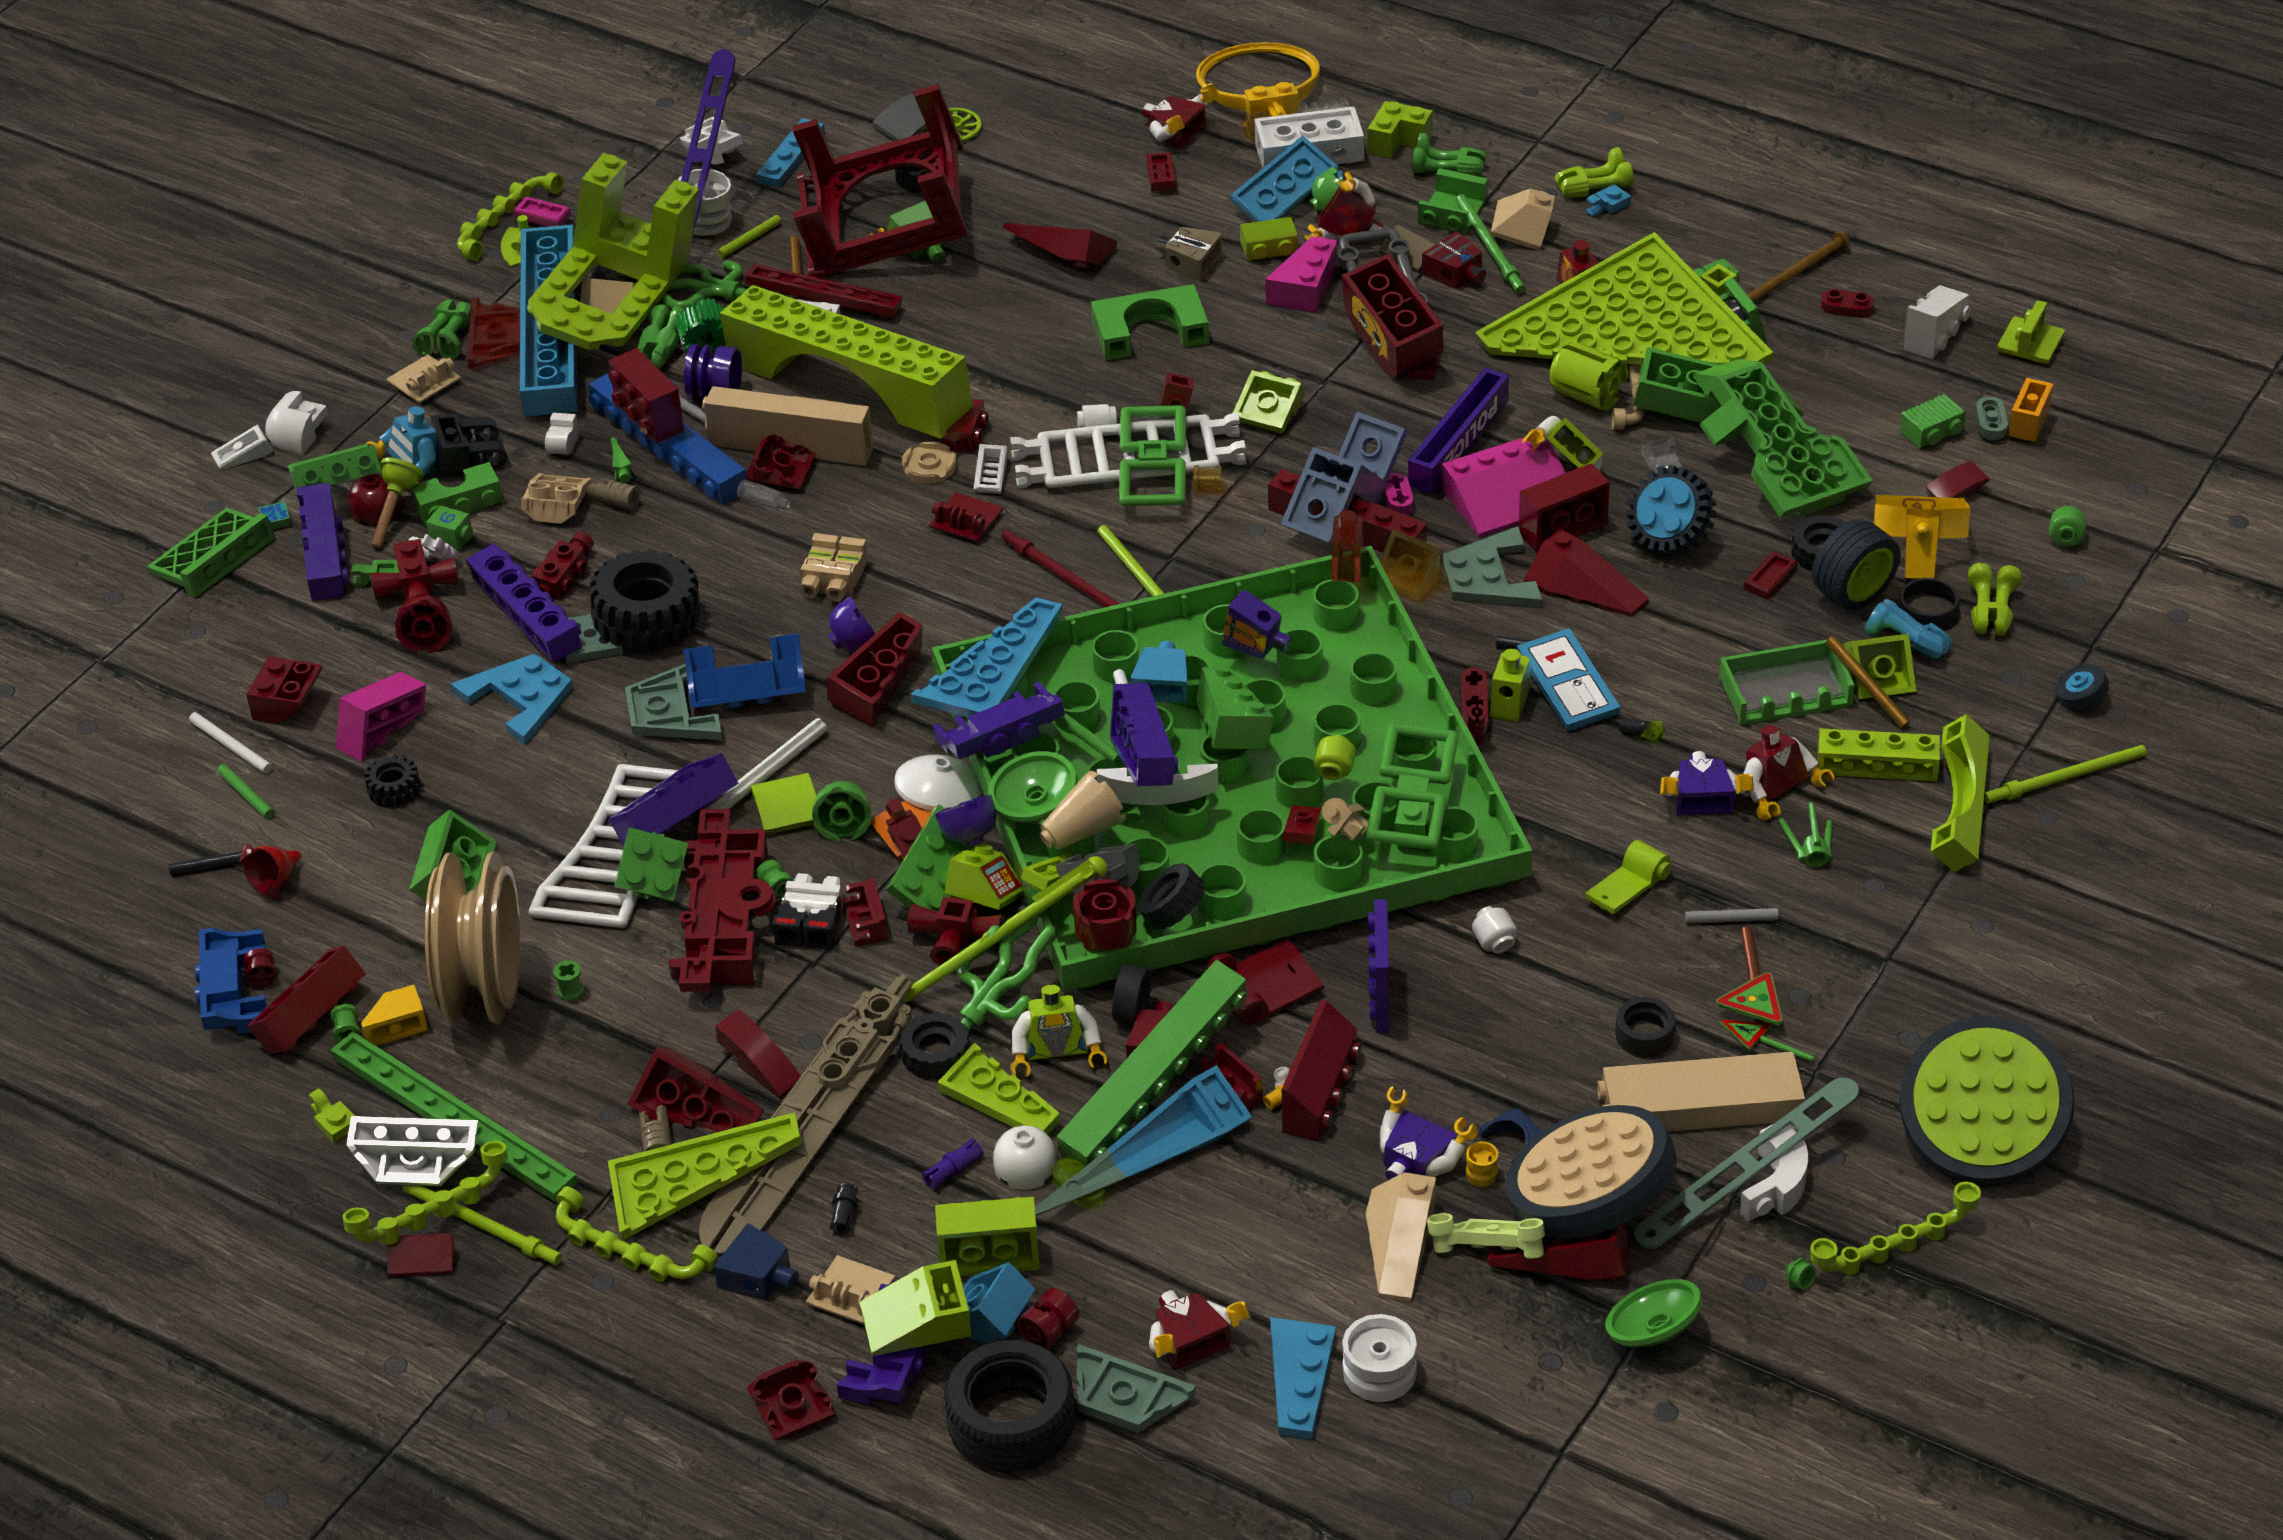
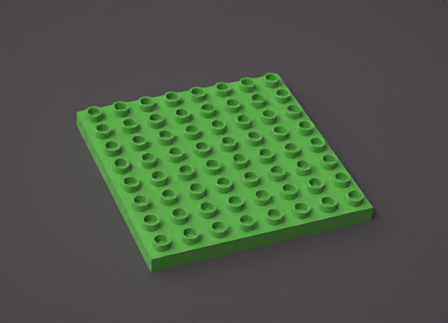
M1372 546L1364 547L1363 555L1361 548L1334 554V561L1332 555L1059 618L1008 700L1012 699L1013 693L1016 691L1024 699L1036 695L1034 683L1040 682L1050 694H1056L1062 700L1066 714L1114 748L1110 741L1113 684H1116L1113 677L1114 671L1118 669L1123 670L1128 684H1131V675L1143 649L1146 647L1158 648L1162 641H1170L1175 644L1176 649L1185 651L1188 703L1155 701L1173 754L1177 756L1178 765L1187 757H1199L1204 759L1207 764H1218V790L1197 799L1174 804L1137 805L1121 802L1124 809L1119 813L1120 815H1126V819L1121 824L1059 850L1054 846L1049 848L1040 837L1042 832L1041 824L1047 818L1021 822L1006 819L997 813L996 827L1028 905L1035 902L1032 897L1041 891L1033 889L1031 884L1021 879L1023 868L1064 853H1071L1074 856L1081 854L1082 859H1084L1088 854L1099 852L1100 848L1136 843L1138 845L1140 858L1139 874L1136 882L1129 887L1135 895L1137 930L1131 945L1125 948L1118 947L1110 950H1086L1075 933L1073 898L1075 894L1072 892L1048 907L1037 921L1036 925L1040 933L1047 926L1055 928V935L1046 946V950L1064 992L1078 988H1092L1099 983L1117 979L1122 966L1125 964L1145 967L1152 973L1162 967L1195 959H1209L1219 953L1255 944H1269L1283 937L1312 930H1326L1336 924L1368 917V912H1374V900L1387 899L1388 914L1392 910L1429 901H1442L1449 896L1485 887H1499L1507 882L1532 876V848ZM1243 589L1281 614L1282 620L1279 631L1292 637V642L1285 653L1272 648L1265 658L1259 659L1222 645L1228 606ZM992 634L932 647L934 674L941 676L950 669L951 662L980 640L985 642ZM1217 664L1230 667L1234 674L1242 680L1246 687L1253 692L1258 700L1274 716L1267 749L1212 748V738L1208 736V726H1205L1203 722L1204 715H1201L1196 701L1202 667H1213ZM950 713L955 723L954 717L958 715ZM961 716L962 719H963V720L968 724V726H969L968 718H967V717H964V716ZM1056 720L1039 726V737L1029 740L1025 744L1005 750L999 755L987 758L982 751H979L968 757L983 795H988V788L992 777L1005 763L1030 752L1048 751L1064 756L1075 768L1078 779L1077 783L1089 771L1097 773V769L1126 768L1122 760L1119 764H1114ZM1399 723L1453 730L1458 733L1459 737L1451 781L1446 785L1429 783L1428 792L1444 794L1447 798L1439 846L1436 849L1397 847V844L1370 841L1367 839L1366 834L1362 839L1357 838L1355 841H1351L1344 834L1333 836L1327 830L1335 824L1327 822L1323 814L1314 844L1283 841L1284 829L1292 805L1322 808L1327 800L1341 798L1348 806L1357 803L1365 809L1362 811L1361 816L1369 821L1375 789L1378 786L1397 788L1398 778L1383 777L1379 773L1389 724ZM1342 735L1356 749L1353 767L1348 776L1335 781L1327 780L1314 767L1316 750L1321 739L1327 736ZM1398 736L1392 766L1440 772L1445 742ZM1385 799L1379 830L1396 832L1395 820L1399 805L1398 800ZM1430 805L1431 817H1432V812H1433V806H1434V805ZM1187 864L1204 881L1205 890L1203 891V896L1198 901L1199 903L1179 923L1177 922L1174 926L1164 930H1157L1138 912V900L1142 892L1147 888V885L1158 874L1172 867V865Z

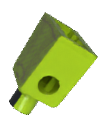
M1507 649L1500 655L1492 679L1490 718L1519 723L1531 687L1530 658L1521 655L1516 649ZM1507 686L1513 691V695L1507 697Z

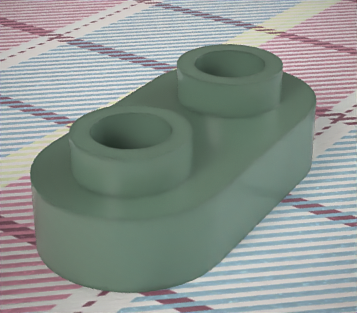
M1987 396L1980 398L1977 401L1975 412L1979 433L1991 441L2005 437L2008 421L2004 403L1996 397Z

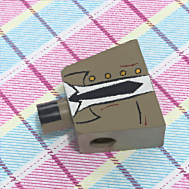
M1182 227L1173 238L1160 236L1156 249L1166 254V266L1168 269L1201 282L1222 255V233Z

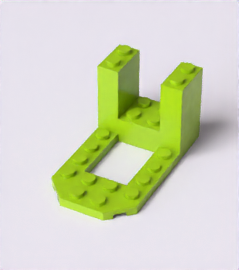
M606 153L599 157L581 179L573 247L531 296L527 306L530 315H534L537 320L536 326L540 332L587 350L599 349L600 344L612 343L613 347L625 345L650 313L651 309L655 307L688 265L699 195L698 187L675 179L654 205L652 223L637 219L629 214L621 213L627 161ZM595 264L639 280L612 314L597 307L581 303L573 298H568Z

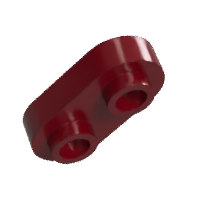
M1830 289L1822 293L1820 307L1829 314L1864 318L1873 313L1874 298L1865 292Z

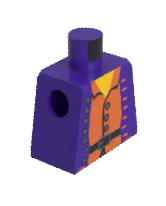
M1244 589L1228 606L1222 645L1262 659L1265 658L1272 648L1285 653L1292 642V637L1279 631L1282 620L1281 614Z

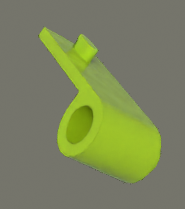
M1637 839L1627 848L1622 867L1588 890L1584 898L1600 906L1602 910L1615 914L1657 882L1666 879L1672 869L1670 864L1671 858Z

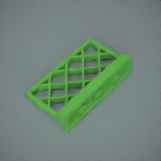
M225 508L146 567L150 574L184 586L188 595L196 598L276 537L268 515L259 513L252 517L236 510ZM229 518L234 520L230 522H225ZM233 530L232 532L220 534V532ZM214 534V536L204 537L206 535ZM208 545H213L212 547H207V548H202V549H200V547H204V546H208ZM194 549L193 551L184 552L185 550ZM192 559H193V561H191V562L179 564L180 562L188 561V560H192Z

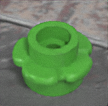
M1799 1258L1788 1265L1786 1278L1789 1281V1287L1806 1290L1813 1284L1816 1278V1268L1811 1265L1809 1260Z

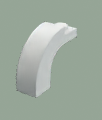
M1789 1124L1758 1147V1154L1764 1158L1799 1131L1792 1124ZM1767 1127V1128L1761 1130L1760 1133H1759V1135H1760L1762 1132H1764L1766 1129H1768L1769 1127ZM1804 1140L1771 1164L1775 1172L1770 1177L1742 1192L1740 1215L1748 1222L1758 1216L1766 1215L1772 1208H1775L1781 1215H1784L1798 1203L1805 1189L1808 1166V1151Z

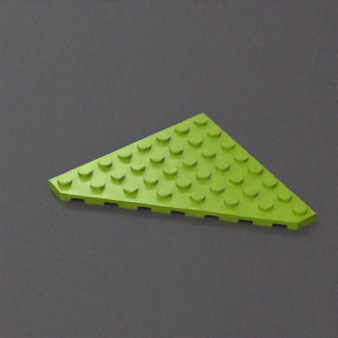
M1655 232L1475 332L1476 339L1490 355L1554 359L1563 346L1568 343L1578 342L1617 357L1624 363L1642 365L1647 347L1719 365L1737 359L1762 362L1764 365L1774 360L1773 351Z

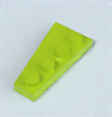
M976 1043L938 1081V1091L1011 1127L1034 1126L1043 1130L1048 1135L1060 1122V1113L1034 1091L1025 1089L1016 1076L1013 1074L1011 1076L1001 1069V1064L993 1057L989 1059L982 1053V1048Z

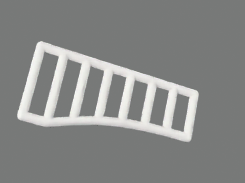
M627 764L618 765L609 788L589 827L572 851L538 887L529 908V915L532 918L625 928L637 902V893L627 891V894L556 885L563 877L615 883L617 871L574 865L581 857L612 861L621 860L623 852L621 849L590 845L595 837L619 839L613 827L603 826L607 817H612L625 808L614 805L617 796L638 799L652 789L622 785L626 776L665 780L678 770ZM547 897L619 905L622 907L617 916L543 906Z

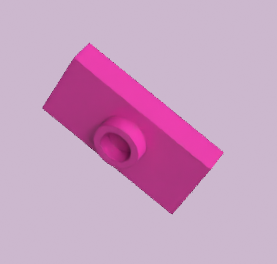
M525 197L513 211L514 218L516 219L520 215H526L528 222L547 227L562 226L571 216V208L530 197Z

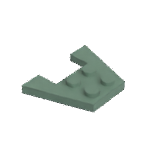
M1518 526L1441 555V566L1452 600L1542 608V598L1536 581L1508 584L1499 555L1524 552V543Z
M685 664L625 687L632 735L722 740L718 713L689 718L684 687L688 686Z

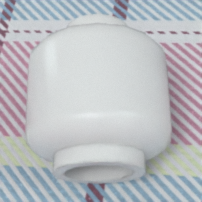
M1488 906L1477 913V918L1472 924V931L1485 951H1493L1499 954L1507 951L1514 945L1517 927L1504 908Z

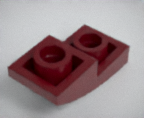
M1968 461L1934 479L1926 485V490L1932 497L1960 498L1964 494L1969 497L1990 480L1974 462Z

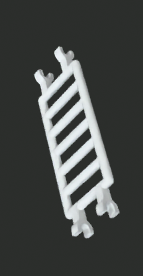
M1238 413L1228 414L1224 419L1210 420V417L1206 414L1186 416V427L1201 426L1208 459L1191 462L1186 438L1185 450L1178 451L1179 458L1184 459L1186 462V473L1216 470L1219 468L1220 463L1232 462L1236 465L1246 464L1245 454H1237L1239 452H1246L1244 440L1234 442L1227 447L1216 448L1214 435L1226 434L1229 437H1240L1239 426H1231L1240 424ZM1175 417L1131 422V433L1147 432L1148 440H1159L1157 430L1174 429L1175 434ZM1120 423L1040 432L1037 439L1025 440L1021 437H1010L1012 449L1019 448L1011 450L1013 461L1022 460L1027 455L1040 454L1042 467L1029 468L1026 465H1015L1016 477L1024 476L1016 478L1017 489L1027 488L1032 483L1045 482L1048 488L1119 481V470H1109L1103 436L1120 435ZM1092 437L1099 472L1082 473L1076 439ZM1065 440L1071 475L1055 476L1049 442ZM1123 452L1124 459H1135L1134 453ZM1175 469L1131 470L1130 479L1174 475Z

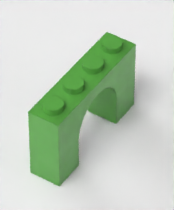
M1194 284L1091 301L1092 324L1105 361L1131 356V339L1128 328L1143 320H1162L1173 325L1178 332L1183 347L1209 343L1208 320Z

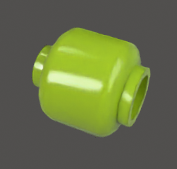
M1342 735L1327 736L1321 739L1314 757V767L1327 780L1335 781L1348 776L1352 770L1356 749Z

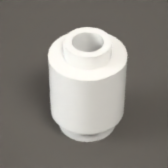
M1108 404L1083 405L1082 411H1077L1078 428L1117 424L1115 406L1109 407Z

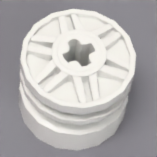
M702 169L691 171L688 182L690 185L698 186ZM709 169L694 235H715L726 230L731 224L730 179L724 173L717 170Z

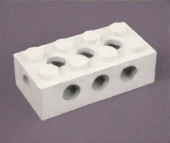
M1355 107L1254 119L1255 145L1262 168L1302 135L1335 164H1351L1364 161V134Z

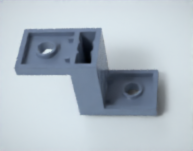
M1356 412L1338 456L1316 447L1312 448L1281 525L1326 543H1334L1335 539L1333 538H1336L1340 529L1339 513H1342V524L1353 495L1375 504L1379 503L1408 431L1402 427ZM1372 440H1377V450L1368 454L1366 452V445ZM1316 502H1322L1324 506L1323 511L1319 515H1312V506Z

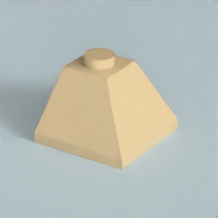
M1530 188L1498 200L1490 235L1540 251L1552 213L1555 196Z

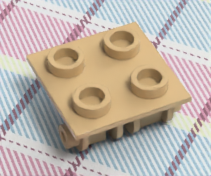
M427 354L388 377L386 381L420 404L460 380L461 376L452 371V368L455 366L452 359L442 358L440 361H437Z
M837 1255L824 1275H813L810 1279L809 1287L813 1291L806 1300V1304L864 1325L860 1301L878 1292L881 1284L890 1285L895 1279V1275Z

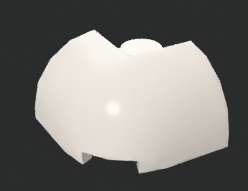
M714 117L703 121L697 148L707 149ZM721 120L711 164L715 165L724 163L722 154L731 153L735 150V147L743 144L740 134L729 131L724 120ZM695 125L685 129L686 135L680 137L681 143L687 152Z
M301 391L286 393L272 409L266 420L265 431L267 438L271 441V445L303 455L315 441V429L328 415L326 405L303 400Z

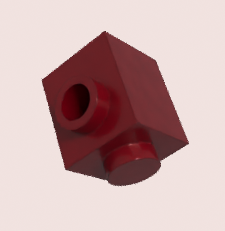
M1167 372L1159 399V406H1184L1187 413L1193 392V378Z

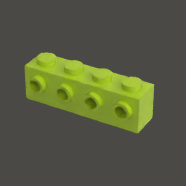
M1819 728L1817 766L1820 770H1831L1835 776L1937 781L1940 763V735Z

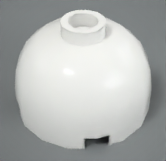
M1025 1125L1013 1127L1006 1131L997 1141L993 1154L994 1171L999 1180L1001 1177L1004 1181L1008 1182V1187L1019 1190L1039 1188L1045 1184L1044 1180L1049 1178L1051 1174L1052 1177L1056 1174L1058 1165L1057 1153L1053 1140L1043 1130Z

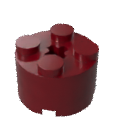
M1099 879L1085 884L1084 890L1079 894L1076 893L1073 898L1075 933L1083 943L1084 948L1089 951H1096L1098 949L1125 948L1131 945L1137 930L1136 901L1133 891L1128 886L1127 889L1119 886V881L1112 879Z

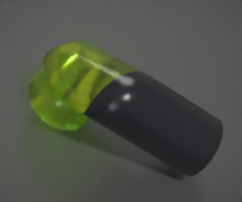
M1622 718L1619 723V730L1621 733L1636 734L1654 741L1663 736L1665 726L1658 720L1651 722Z

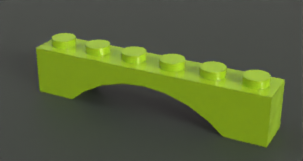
M1967 714L1943 727L1941 748L1951 775L1953 804L1947 821L1933 830L1931 852L1953 872L1972 865L1979 857L1990 737Z

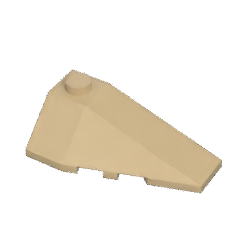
M1404 1172L1371 1190L1366 1210V1223L1369 1231L1378 1295L1381 1298L1412 1302L1428 1237L1427 1218L1433 1215L1436 1204V1177Z

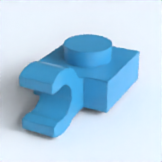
M1612 185L1587 198V202L1593 206L1586 209V213L1596 217L1607 210L1612 214L1631 205L1632 196L1616 185Z

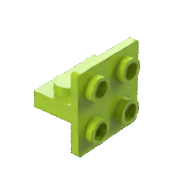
M2037 300L2032 310H2027L2025 318L2016 316L2012 318L1997 345V351L2033 360L2034 362L2048 364L2064 336L2065 329L2045 324L2047 302Z

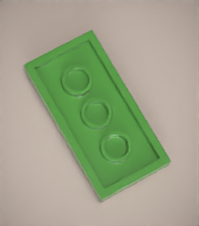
M940 804L932 810L886 891L908 908L912 904H916L938 912L943 897H951V895L944 893L949 861L952 857L970 848L966 842L956 843L942 834L934 815L936 812L945 809Z

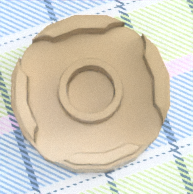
M923 442L918 444V447L913 450L912 447L907 449L902 456V471L913 482L921 484L938 483L952 476L956 470V455L954 451H950V447L942 443Z

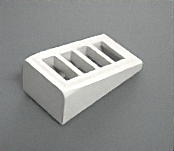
M979 445L974 492L1001 494L1008 457L1007 446ZM985 461H996L999 463H986ZM984 468L998 469V471H997V470H984ZM983 475L997 476V478H988V477H982V476H983ZM981 482L996 483V485L981 484Z

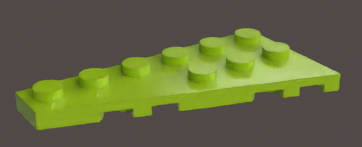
M795 1112L609 1160L608 1166L622 1240L801 1145L802 1140Z

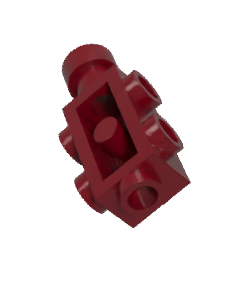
M578 531L569 543L559 540L555 547L547 553L540 566L535 568L531 578L533 577L536 580L540 590L548 592L551 598L558 600L563 594H569L573 589L574 579L577 576H583L587 571L588 563L585 555L594 547L593 539L587 533Z

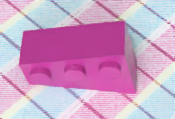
M1312 236L1265 279L1266 304L1317 312L1338 266L1337 240Z
M398 672L340 697L336 749L362 762L368 757L366 752L375 744L379 746L387 741L385 737L393 729H402L424 710L426 684L403 672Z

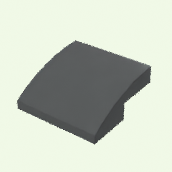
M912 93L888 106L873 121V127L895 141L924 133V130L928 129Z

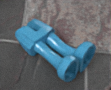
M1887 598L1883 603L1880 602L1876 606L1864 628V633L1869 636H1875L1886 628H1891L1901 634H1909V640L1914 644L1913 649L1932 659L1939 658L1952 647V639L1943 630L1933 623L1920 624L1899 608L1896 603Z

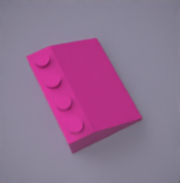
M1520 438L1442 463L1441 489L1479 538L1519 525L1520 491L1565 474L1553 446L1546 438L1535 451H1531L1533 445L1530 442L1525 441V443H1522L1524 438Z

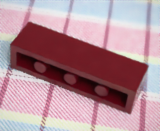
M344 945L329 949L247 1026L269 1055L278 1052L286 1054L298 1045L297 1039L302 1034H308L319 1025L317 1020L323 1014L327 1015L331 1013L334 1007L339 1006L338 1000L343 995L347 996L359 987L358 981L366 973Z

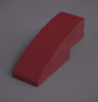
M738 1009L715 1025L717 1043L738 1059L739 1068L778 1099L783 1098L791 1091L801 1075L780 1048L747 1015Z

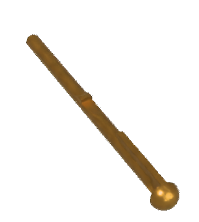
M1835 232L1832 235V242L1825 244L1747 295L1755 302L1836 249L1845 251L1850 244L1848 235L1844 232Z

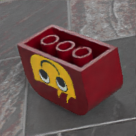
M1389 253L1342 275L1343 299L1347 315L1358 335L1388 375L1391 377L1399 376L1443 354V324Z

